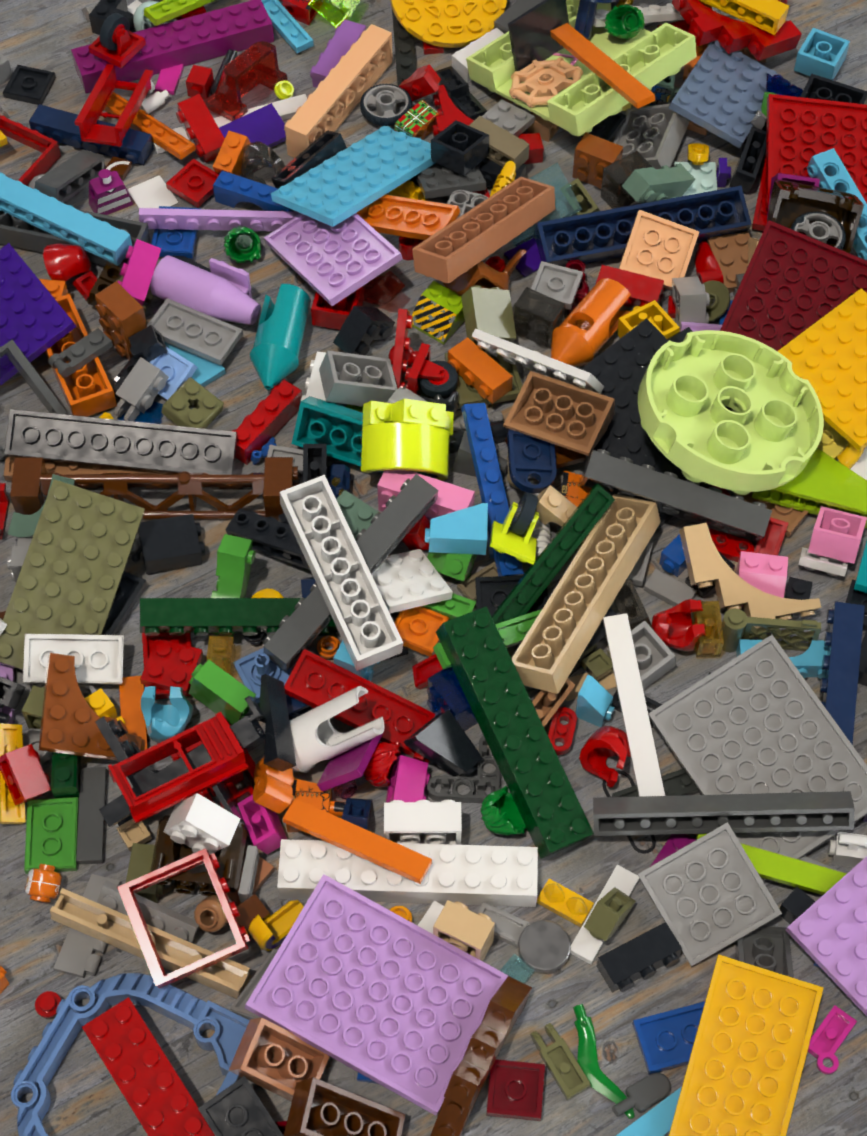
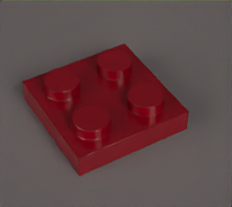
M496 1059L490 1070L486 1116L541 1121L545 1064Z

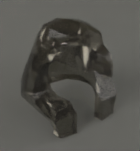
M254 141L249 143L244 149L241 175L244 178L267 185L262 178L256 177L253 173L263 167L275 168V174H277L285 165L281 158L267 144Z

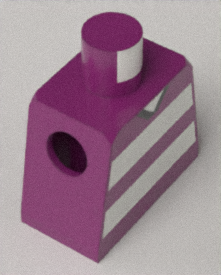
M102 169L98 173L99 177L89 181V206L94 213L109 215L133 205L132 199L117 171L111 172L108 169Z

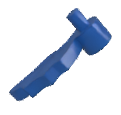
M271 437L268 443L262 446L261 451L255 450L252 452L251 461L254 465L259 463L261 458L267 457L269 445L277 446L274 443V437Z

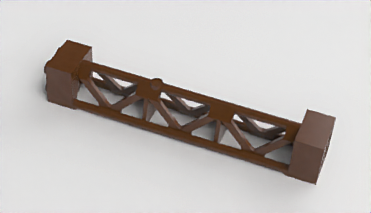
M265 457L264 473H251L248 475H209L207 473H188L186 471L175 475H135L133 473L61 475L59 473H47L43 458H15L10 498L16 513L25 515L36 513L45 503L43 494L47 496L52 475L55 474L74 479V486L83 489L104 487V490L99 494L108 497L114 495V499L123 502L125 498L137 506L145 508L142 519H163L193 514L194 519H232L239 508L242 509L263 493L265 511L255 512L261 516L273 517L279 521L278 516L284 513L280 505V492L299 485L300 482L298 479V466H294L293 457ZM128 487H146L147 489L178 487V490L160 504L153 505L130 492ZM202 487H219L220 489L253 487V490L232 505H227L203 491ZM188 494L190 511H168L169 507ZM197 497L215 507L218 511H196Z

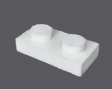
M802 547L798 565L803 566L807 570H820L831 576L840 575L845 577L848 563H842L837 559L816 556L813 553H809L808 548Z

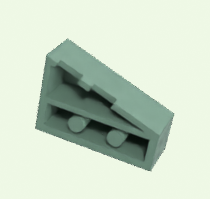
M679 163L671 168L664 165L661 169H655L654 167L635 169L622 187L636 202L643 204L681 197L695 181V178Z

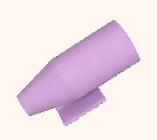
M170 255L162 258L155 268L151 280V293L163 300L171 299L221 321L253 325L259 318L261 305L252 299L249 273L243 269L235 268L224 261L211 258L209 260L211 272H208Z

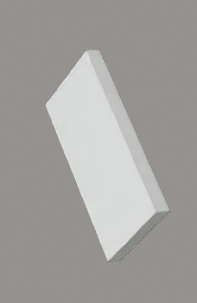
M25 634L23 683L45 684L48 655L55 653L75 656L74 666L78 684L123 685L124 635Z

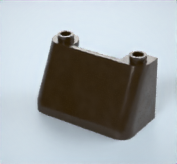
M776 179L772 188L767 222L770 220L791 228L795 219L804 213L813 211L828 213L832 217L837 218V221H840L844 227L846 241L842 250L850 253L864 204L856 195ZM830 238L826 244L835 247L838 240Z

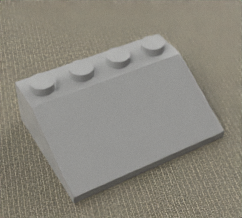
M670 104L627 109L625 113L626 121L613 140V143L623 146L620 173L631 175L635 169L649 167L661 169L664 165L671 168L690 120L669 109Z

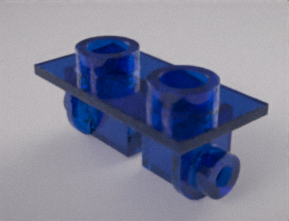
M767 74V92L786 96H801L803 90L794 84L791 85V82L781 75L771 76Z

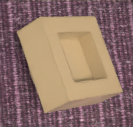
M131 819L116 828L129 851H132L133 843L144 844L152 839L142 821L135 824L134 820Z

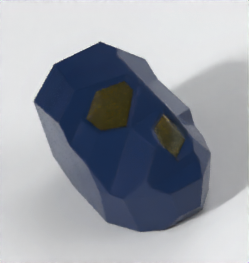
M333 464L327 467V481L336 499L344 490L350 493L351 471L348 466L342 464Z

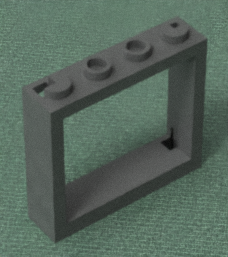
M10 340L0 347V359L5 355L9 358L49 413L66 414L67 411L15 342ZM0 449V461L8 456L4 454L5 449Z

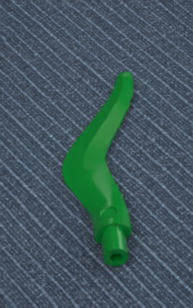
M583 1004L573 1007L577 1019L574 1023L579 1038L577 1062L589 1080L590 1087L615 1104H618L627 1097L601 1071L598 1065L596 1039L591 1017H587ZM633 1108L624 1112L629 1119L634 1118Z

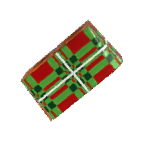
M421 100L397 120L394 131L405 132L408 136L423 140L432 132V125H435V116H438V112Z

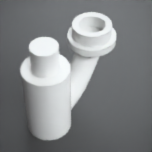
M152 81L151 90L148 91V94L153 93V90H155V86ZM164 90L161 93L159 91L144 99L140 109L150 114L165 104V99L170 97L168 91Z

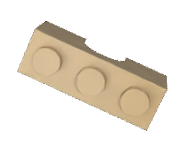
M549 485L537 495L538 503L535 511L539 512L538 520L544 525L554 522L563 526L577 506ZM586 536L585 539L582 541V543L578 546V548L576 549L577 551H579V549L581 548L582 544H583L584 541L586 540L587 536Z

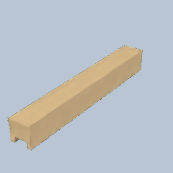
M64 888L61 889L56 904L50 909L51 920L145 959L127 915ZM146 924L163 968L174 972L214 954L212 951ZM227 958L191 974L187 978L237 999L249 983L251 975L249 967Z

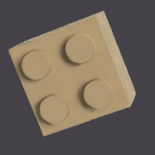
M447 900L433 926V934L483 961L494 941L495 923L486 914H476L461 902L455 901L453 903Z

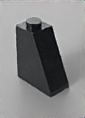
M449 709L437 714L404 741L407 747L452 776H458L463 773L465 776L469 775L478 768L476 764L482 759V756Z

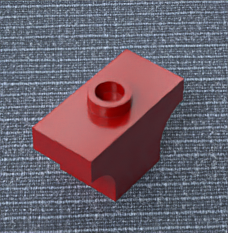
M428 64L416 69L399 87L405 89L411 96L412 101L435 93L440 88L438 83L441 81V78L432 66Z

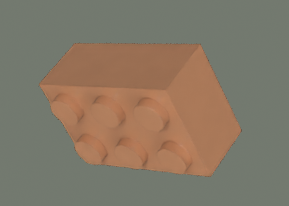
M261 1017L250 1019L228 1071L241 1077L245 1076L247 1080L292 1102L296 1083L312 1077L320 1080L329 1056L305 1043L292 1032Z

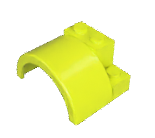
M402 399L392 404L369 401L363 404L361 471L365 473L386 470L418 471L436 475L438 477L435 479L441 481L447 480L449 437L453 435L454 412L446 411V404Z

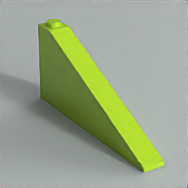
M816 448L806 467L793 480L774 489L752 493V498L800 511H809L808 513L815 515L819 514L820 508L823 506L867 517V480L818 448Z

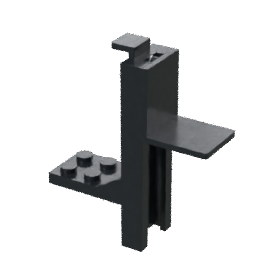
M251 696L246 697L245 701L253 714L245 716L230 726L244 751V755L265 742V732L258 720L265 716L255 699ZM103 716L95 721L118 762L140 753L137 745L133 741L130 742L127 738L126 733H128V730L121 720L117 721L115 718ZM203 744L185 754L192 769L212 761ZM179 758L160 771L152 766H148L127 777L133 785V792L138 797L189 772L183 759ZM224 781L212 786L224 809L239 817V822L244 821L239 807ZM123 795L99 809L109 827L117 823L121 826L133 819Z

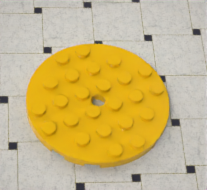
M390 0L397 20L414 37L434 46L458 48L465 47L484 36L487 32L494 29V21L505 12L507 0Z

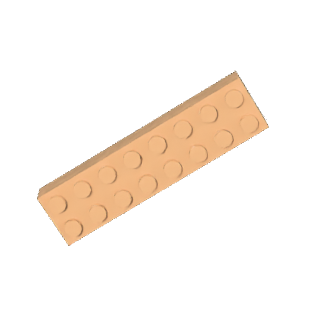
M373 24L362 32L357 42L351 45L346 55L341 57L335 68L330 70L329 75L324 81L319 83L318 88L313 94L311 93L308 96L307 101L302 107L300 106L291 120L289 119L286 122L284 130L286 133L287 155L296 158L327 130L335 132L358 105L364 92L373 87L392 64V32Z

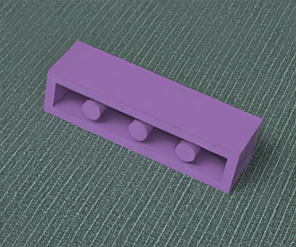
M344 19L342 24L336 28L334 37L328 41L324 53L320 54L316 66H313L311 69L310 77H312L313 87L318 88L319 83L324 81L329 75L330 70L335 68L343 55H346L351 45L357 42L362 32L366 30L365 25Z

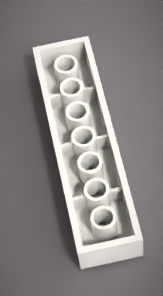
M325 475L281 491L280 505L356 671L402 653L403 641Z

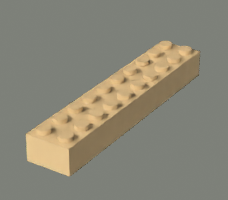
M618 494L612 496L615 499L614 502L592 528L512 657L515 668L525 686L556 694L560 692L661 521L656 502Z

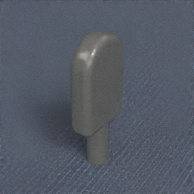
M652 1073L626 1088L625 1093L628 1098L614 1105L612 1110L617 1117L633 1107L641 1113L665 1099L670 1093L671 1083L664 1074Z

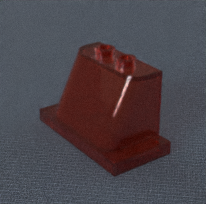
M265 41L256 42L228 63L223 69L216 92L204 100L208 110L230 121H234L248 112L247 105L242 103L241 98L254 87L262 84L274 90L275 85L279 81H287V74L280 71L278 67L276 46Z

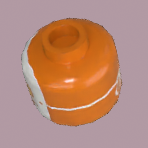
M40 864L39 869L34 868L29 871L25 892L30 895V900L50 903L51 899L58 897L62 876L54 871L55 866Z

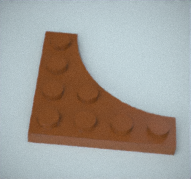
M50 653L47 662L39 750L118 761L95 723L100 717L91 709L80 691L75 675V656ZM126 733L129 741H133L141 752L142 737Z

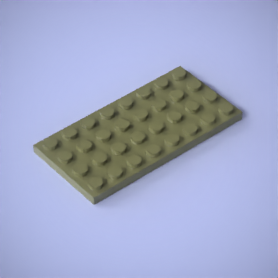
M53 479L3 618L7 626L0 635L1 664L23 670L25 634L102 635L145 508Z

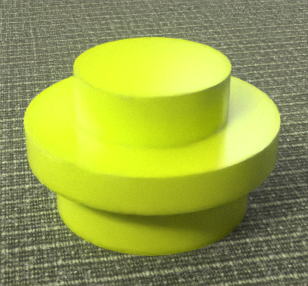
M279 81L274 87V92L279 99L284 100L293 96L294 87L288 81Z

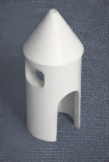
M358 686L290 720L296 766L292 767L293 771L307 773L316 763L332 759L384 732L383 716L346 733L338 732L331 725L330 718L356 705L359 702V697L369 692L366 688Z

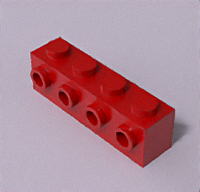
M283 380L272 389L270 395L265 400H261L258 403L256 409L243 419L242 424L236 430H232L238 433L235 458L248 465L251 461L252 452L255 450L261 451L262 446L268 443L271 437H274L299 411L302 390Z

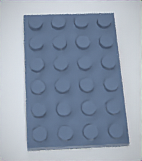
M716 40L710 42L668 108L740 148L748 136L751 127L754 126L751 121L758 110L761 111L764 92L773 93L783 76L744 55L739 50L728 54Z

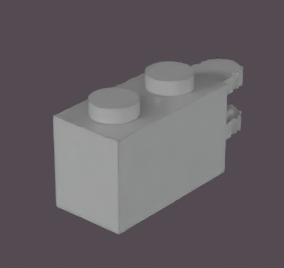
M140 357L115 393L121 400L114 409V415L121 417L127 411L123 418L124 421H135L140 412L144 414L152 406L155 397L165 387L169 377L162 370Z

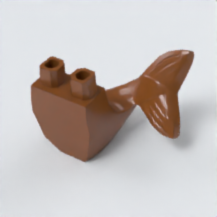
M519 249L508 261L503 272L496 271L481 261L454 279V281L449 284H443L459 296H462L471 286L476 285L482 288L499 287L502 290H509L510 275L527 251Z

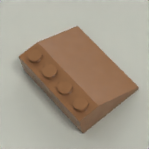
M530 371L503 426L589 456L607 431L615 414V399Z

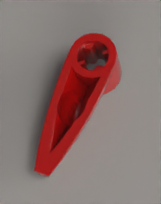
M704 240L700 243L696 253L695 265L697 276L701 284L712 280L724 284L719 264L708 243Z

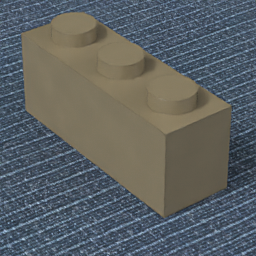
M479 116L469 125L489 134V156L487 158L504 167L505 163L510 160L516 164L515 171H517L529 159V144L509 131L495 125L490 120Z

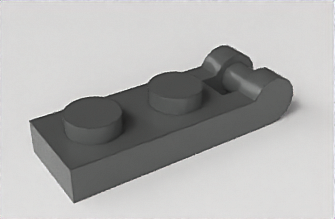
M97 328L60 354H53L48 362L53 368H57L58 373L65 378L113 347V344Z

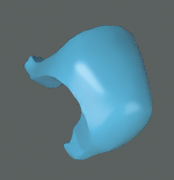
M156 686L145 687L141 697V710L145 719L148 736L153 741L160 743L183 732L190 722L194 707L183 696L182 687L170 686L169 699L172 705L155 703Z

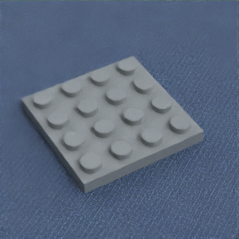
M728 822L638 874L664 921L668 924L681 945L682 952L690 966L697 964L782 914Z

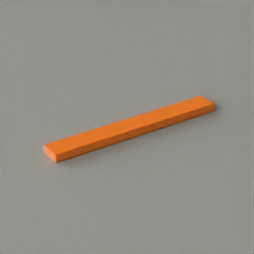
M566 23L550 31L551 37L634 107L639 109L655 101V94L571 25Z

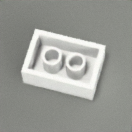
M393 800L390 803H384V838L395 843L461 845V802H455L454 800H443L441 802H430L428 800L404 802L402 800Z

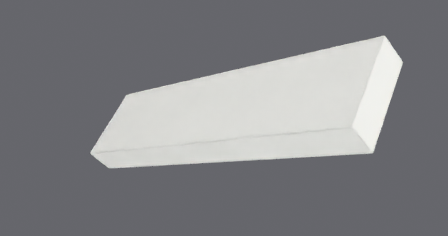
M619 865L615 867L571 944L570 954L592 965L604 940L593 937L590 931L584 928V925L597 902L614 887L630 897L639 881L638 875Z

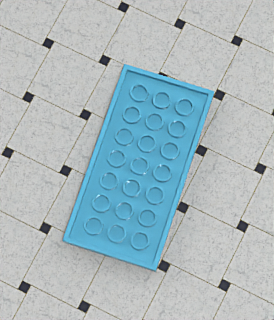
M382 126L377 131L353 143L350 147L338 152L335 156L323 161V163L310 169L300 177H296L293 181L281 186L278 190L271 193L272 201L334 227L435 164L431 159V143L420 138L408 136L405 132L394 131L389 126Z

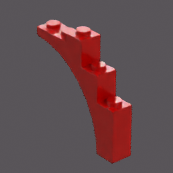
M698 0L672 1L674 8L685 19L686 23L689 24L688 33L695 36V42L698 47L717 40L728 54L748 48L754 57L761 61L795 49L802 35L791 20L785 21L777 33L773 35L747 22L721 15Z
M438 85L440 88L433 95L434 107H438L436 110L438 116H435V125H432L433 137L455 120L468 126L474 121L455 106L448 96L444 85ZM540 133L520 134L518 138L525 140L529 144V159L524 164L543 162L544 147Z

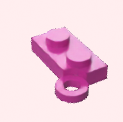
M834 1005L811 1037L807 1051L817 1058L818 1069L822 1073L829 1075L833 1074L839 1066L838 1058L834 1055L857 1023L854 1018L836 1005ZM830 1059L832 1067H825L823 1060Z

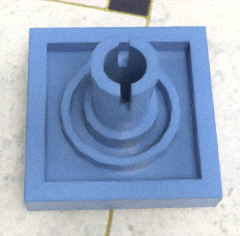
M264 648L233 662L243 685L256 694V703L260 702L262 675L267 674L284 682L285 685L292 672L291 668L286 672L269 659V656L264 653Z

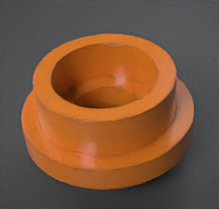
M331 635L322 637L317 643L318 654L326 659L334 658L340 642ZM328 646L333 647L331 650H326L325 648Z

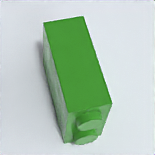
M208 659L204 665L200 663L191 674L193 677L189 681V684H191L189 694L214 713L221 712L229 724L233 725L250 710L245 698L251 696L255 699L256 694Z

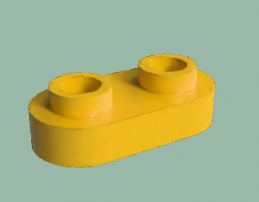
M701 143L689 144L687 151L688 160L694 165H703L709 158V146Z

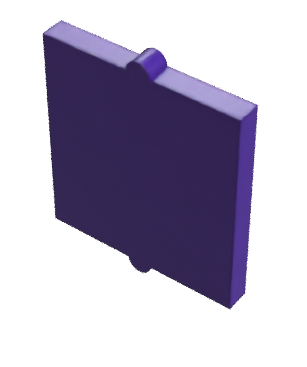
M535 238L504 253V256L510 260L519 249L527 251L515 267L523 277L537 271L541 264Z

